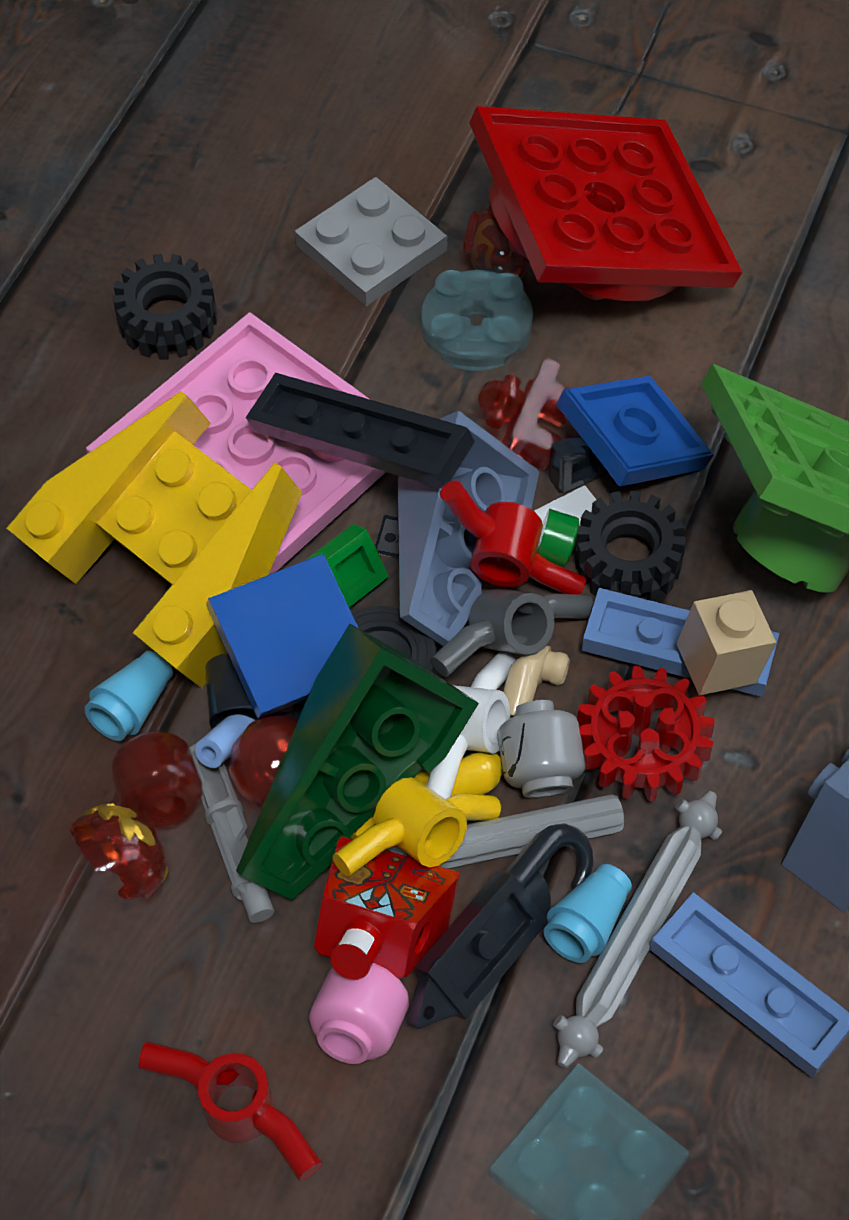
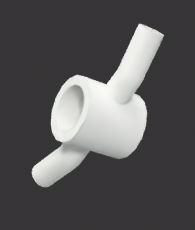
M508 652L498 653L477 674L471 687L453 685L475 699L479 704L446 758L430 773L427 786L445 799L451 797L459 765L465 751L490 754L500 751L497 733L500 726L510 719V706L505 693L497 689L507 680L510 667L516 661L515 657Z

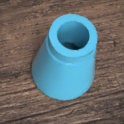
M145 651L139 658H136L90 691V701L85 706V714L89 722L102 735L115 741H121L127 735L137 734L167 682L173 676L170 664L158 653Z
M601 864L595 872L590 874L548 911V924L544 928V936L549 945L558 954L570 961L585 963L591 956L600 955L604 951L627 895L632 889L631 881L627 875L613 865Z

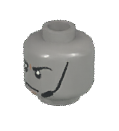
M535 700L516 706L517 716L505 721L497 733L503 776L506 782L512 787L522 789V794L526 798L557 796L574 789L572 781L579 778L586 769L579 723L576 716L566 711L554 710L553 701Z

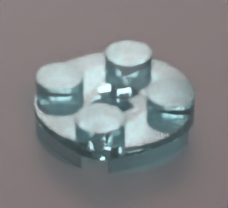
M447 270L436 277L435 287L424 299L421 314L422 334L428 347L431 348L432 344L436 350L442 353V360L453 367L472 371L495 369L505 364L506 356L513 354L518 348L520 354L527 347L532 333V304L523 291V282L514 274H498L483 270L464 272ZM480 314L488 318L483 319L482 325L474 326L471 325L470 318L467 316Z

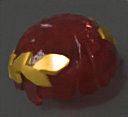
M114 803L102 804L84 811L83 816L71 824L72 827L69 830L74 836L73 839L80 846L81 852L90 860L91 867L96 871L110 870L112 873L119 875L120 880L125 884L118 891V895L123 899L139 896L144 901L154 895L167 877L168 868L166 867L163 846L155 829L141 812L127 806L115 805Z

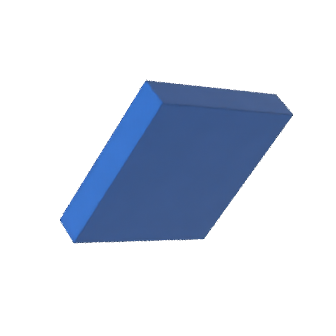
M651 376L564 389L556 403L619 486L703 470L714 455Z
M324 554L208 598L206 603L207 609L258 719L306 700L316 677L348 625L352 624L358 628Z

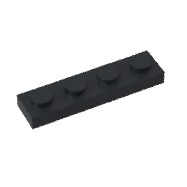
M276 372L245 417L255 432L440 489L452 480L475 442L468 427Z

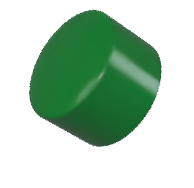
M548 509L536 552L548 561L565 568L577 539L579 518Z

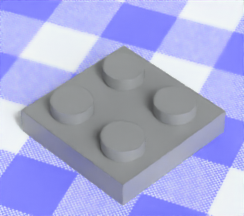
M374 177L295 230L296 246L366 307L447 251V235L377 177Z

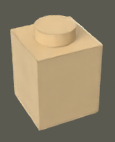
M749 590L694 601L676 644L698 694L704 695L756 684L777 642L753 591Z

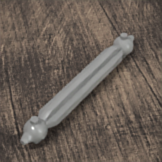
M708 791L699 800H693L688 803L685 799H681L676 804L675 809L680 812V828L665 838L610 936L604 951L600 954L578 993L576 1016L566 1019L563 1015H559L553 1023V1026L558 1029L557 1036L560 1051L557 1063L559 1066L567 1068L578 1057L590 1054L597 1058L602 1053L603 1047L598 1044L599 1034L597 1027L611 1019L650 949L652 938L660 931L701 856V839L709 836L716 840L722 833V830L717 827L716 793Z

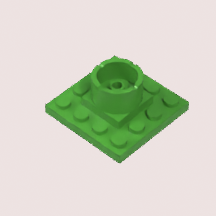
M712 363L701 385L712 405L711 411L719 418L726 432V440L733 446L741 461L740 468L748 475L755 489L733 523V531L738 534L737 540L754 559L780 577L795 584L803 581L806 588L818 592L835 591L849 572V421Z

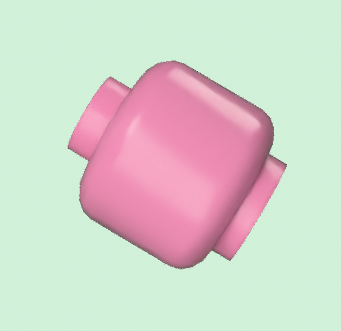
M373 963L365 977L358 980L344 978L332 967L309 1013L311 1028L317 1036L318 1044L332 1058L349 1064H360L366 1060H374L387 1054L408 1010V992L400 979L376 963Z

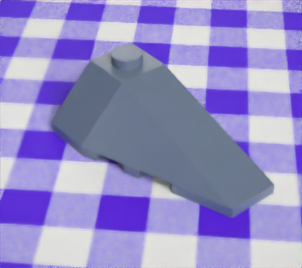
M460 411L440 418V420L468 427L475 441L451 481L461 482L483 512L491 504L498 502H514L532 509L539 470ZM399 476L400 618L444 646L462 630L469 618L473 603L482 594L481 586L485 580L479 578L470 566L477 537L458 522L441 499L440 488Z

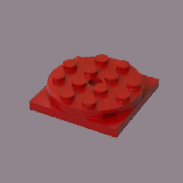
M476 106L469 124L492 175L489 186L492 211L500 228L509 239L510 248L518 255L529 260L538 282L564 283L577 289L583 296L592 300L607 298L622 301H650L672 292L678 286L733 288L743 271L666 119Z

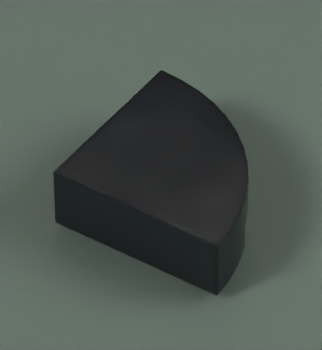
M568 438L551 443L550 480L558 493H564L609 474L582 438Z

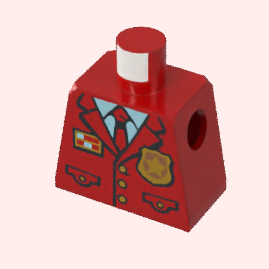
M341 836L335 853L353 839ZM388 850L381 852L349 877L342 874L334 861H332L321 902L314 943L315 950L321 955L330 957L333 969L340 976L350 980H358L365 977L373 963L386 968L398 979L407 977L449 928L460 872L441 866L427 867L411 857Z

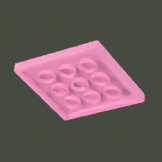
M250 312L86 447L88 454L180 391L185 393L211 422L193 444L195 447L250 489H253L273 463L276 462L303 492L269 575L279 570L386 473L379 469L253 430L245 417L275 372L369 398Z

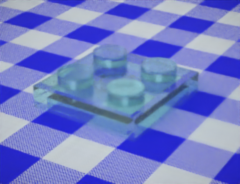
M578 1063L491 1166L489 1177L540 1220H641L687 1162L690 1152Z

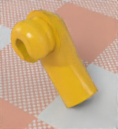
M477 752L462 758L451 796L460 794L484 795L497 787L503 775L499 755L496 753ZM423 769L414 778L427 786L430 773L428 774Z

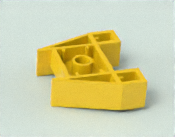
M180 391L46 481L6 529L75 584L80 581L114 539L163 577L172 586L133 633L178 671L203 688L206 684L205 666L207 662L215 656L228 653L207 609L206 603L208 598L269 575L303 492L276 462L273 463L253 489H250L195 447L193 444L211 422L193 401Z

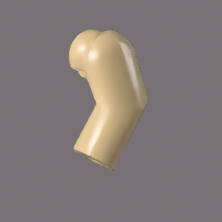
M546 646L536 654L521 656L511 665L503 690L509 701L510 718L517 716L516 706L533 701L536 688L543 681L553 685L564 683L570 664L567 654L551 651V646Z

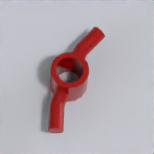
M450 481L442 487L440 497L458 522L477 537L470 566L479 578L494 585L515 587L524 584L531 577L535 581L561 593L581 595L586 583V577L550 562L536 552L543 523L535 511L514 502H498L491 504L483 512L461 482Z
M148 1041L144 1043L138 1062L139 1069L186 1080L196 1087L209 1128L219 1138L230 1143H245L257 1138L261 1134L265 1135L273 1141L299 1181L308 1179L322 1167L323 1163L296 1124L288 1116L273 1107L274 1102L264 1068L254 1058L242 1053H228L215 1058L209 1063L201 1056L192 1052ZM235 1086H246L255 1090L252 1095V1102L246 1108L238 1111H227L216 1106L220 1096L227 1089Z

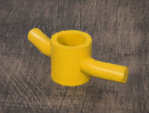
M412 777L403 778L392 784L383 793L375 809L374 825L334 853L333 861L340 872L349 877L384 850L397 846L424 866H439L449 860L460 847L467 830V820L487 821L498 818L501 812L500 801L492 795L474 794L454 795L445 799L419 780Z

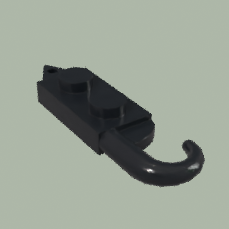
M561 823L547 826L537 833L505 871L498 870L418 962L414 969L419 974V979L407 1020L409 1026L419 1029L452 1016L464 1019L469 1017L548 923L547 913L551 906V896L547 883L540 873L542 867L559 848L567 846L575 853L578 863L576 875L571 883L572 889H575L592 873L594 865L593 849L588 837L579 828Z

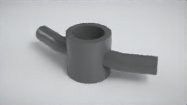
M501 589L488 590L478 596L473 603L469 614V626L458 632L430 659L431 663L441 675L448 677L481 647L522 655L536 654L544 649L552 638L555 627L554 618L588 619L590 618L594 601L591 596L580 594H548L541 596L531 592Z

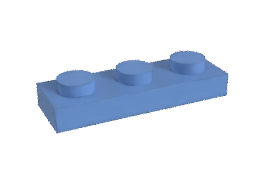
M599 588L583 637L582 651L659 670L661 667L666 669L667 673L692 679L676 644L690 610ZM771 631L777 642L779 633ZM776 645L757 683L732 688L733 690L763 697Z
M694 892L652 938L650 945L652 952L812 1078L816 1076L849 1035V1012Z

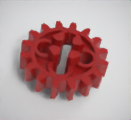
M640 665L633 666L631 679L626 681L618 673L612 671L608 675L607 690L593 684L589 688L588 704H580L578 708L577 721L579 723L583 749H585L583 751L586 763L585 770L600 767L598 785L605 788L615 780L622 783V798L629 799L635 787L644 788L648 801H655L658 787L663 785L676 796L681 793L683 776L697 781L701 776L702 761L710 760L714 742L709 738H712L715 721L712 717L703 716L707 702L706 698L703 695L689 699L687 694L690 681L683 678L674 686L666 683L667 670L661 667L655 673L654 679L645 678ZM657 708H664L659 714L656 731L650 729L652 711ZM613 711H619L618 718L612 716L610 713ZM633 734L640 737L637 754L632 758H621L629 753ZM671 747L679 752L676 755H667L670 753Z

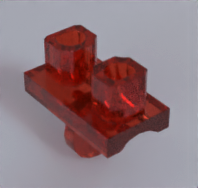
M547 357L542 361L535 379L529 380L523 391L519 389L520 379L515 375L509 374L505 376L503 381L494 380L485 383L478 396L479 406L488 414L486 424L489 427L500 429L503 422H509L501 443L529 464L541 470H544L550 463L551 443L562 439L558 434L537 424V419L541 417L562 428L568 419L556 403L563 390L570 389L555 380L561 365Z

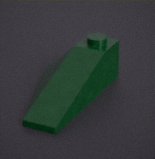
M349 624L314 681L238 864L237 873L243 878L293 900L332 864L333 854L340 837L343 836L351 839V835L374 815L377 803L392 784L403 778H414L423 769L429 774L446 758L479 703L400 651L356 626Z

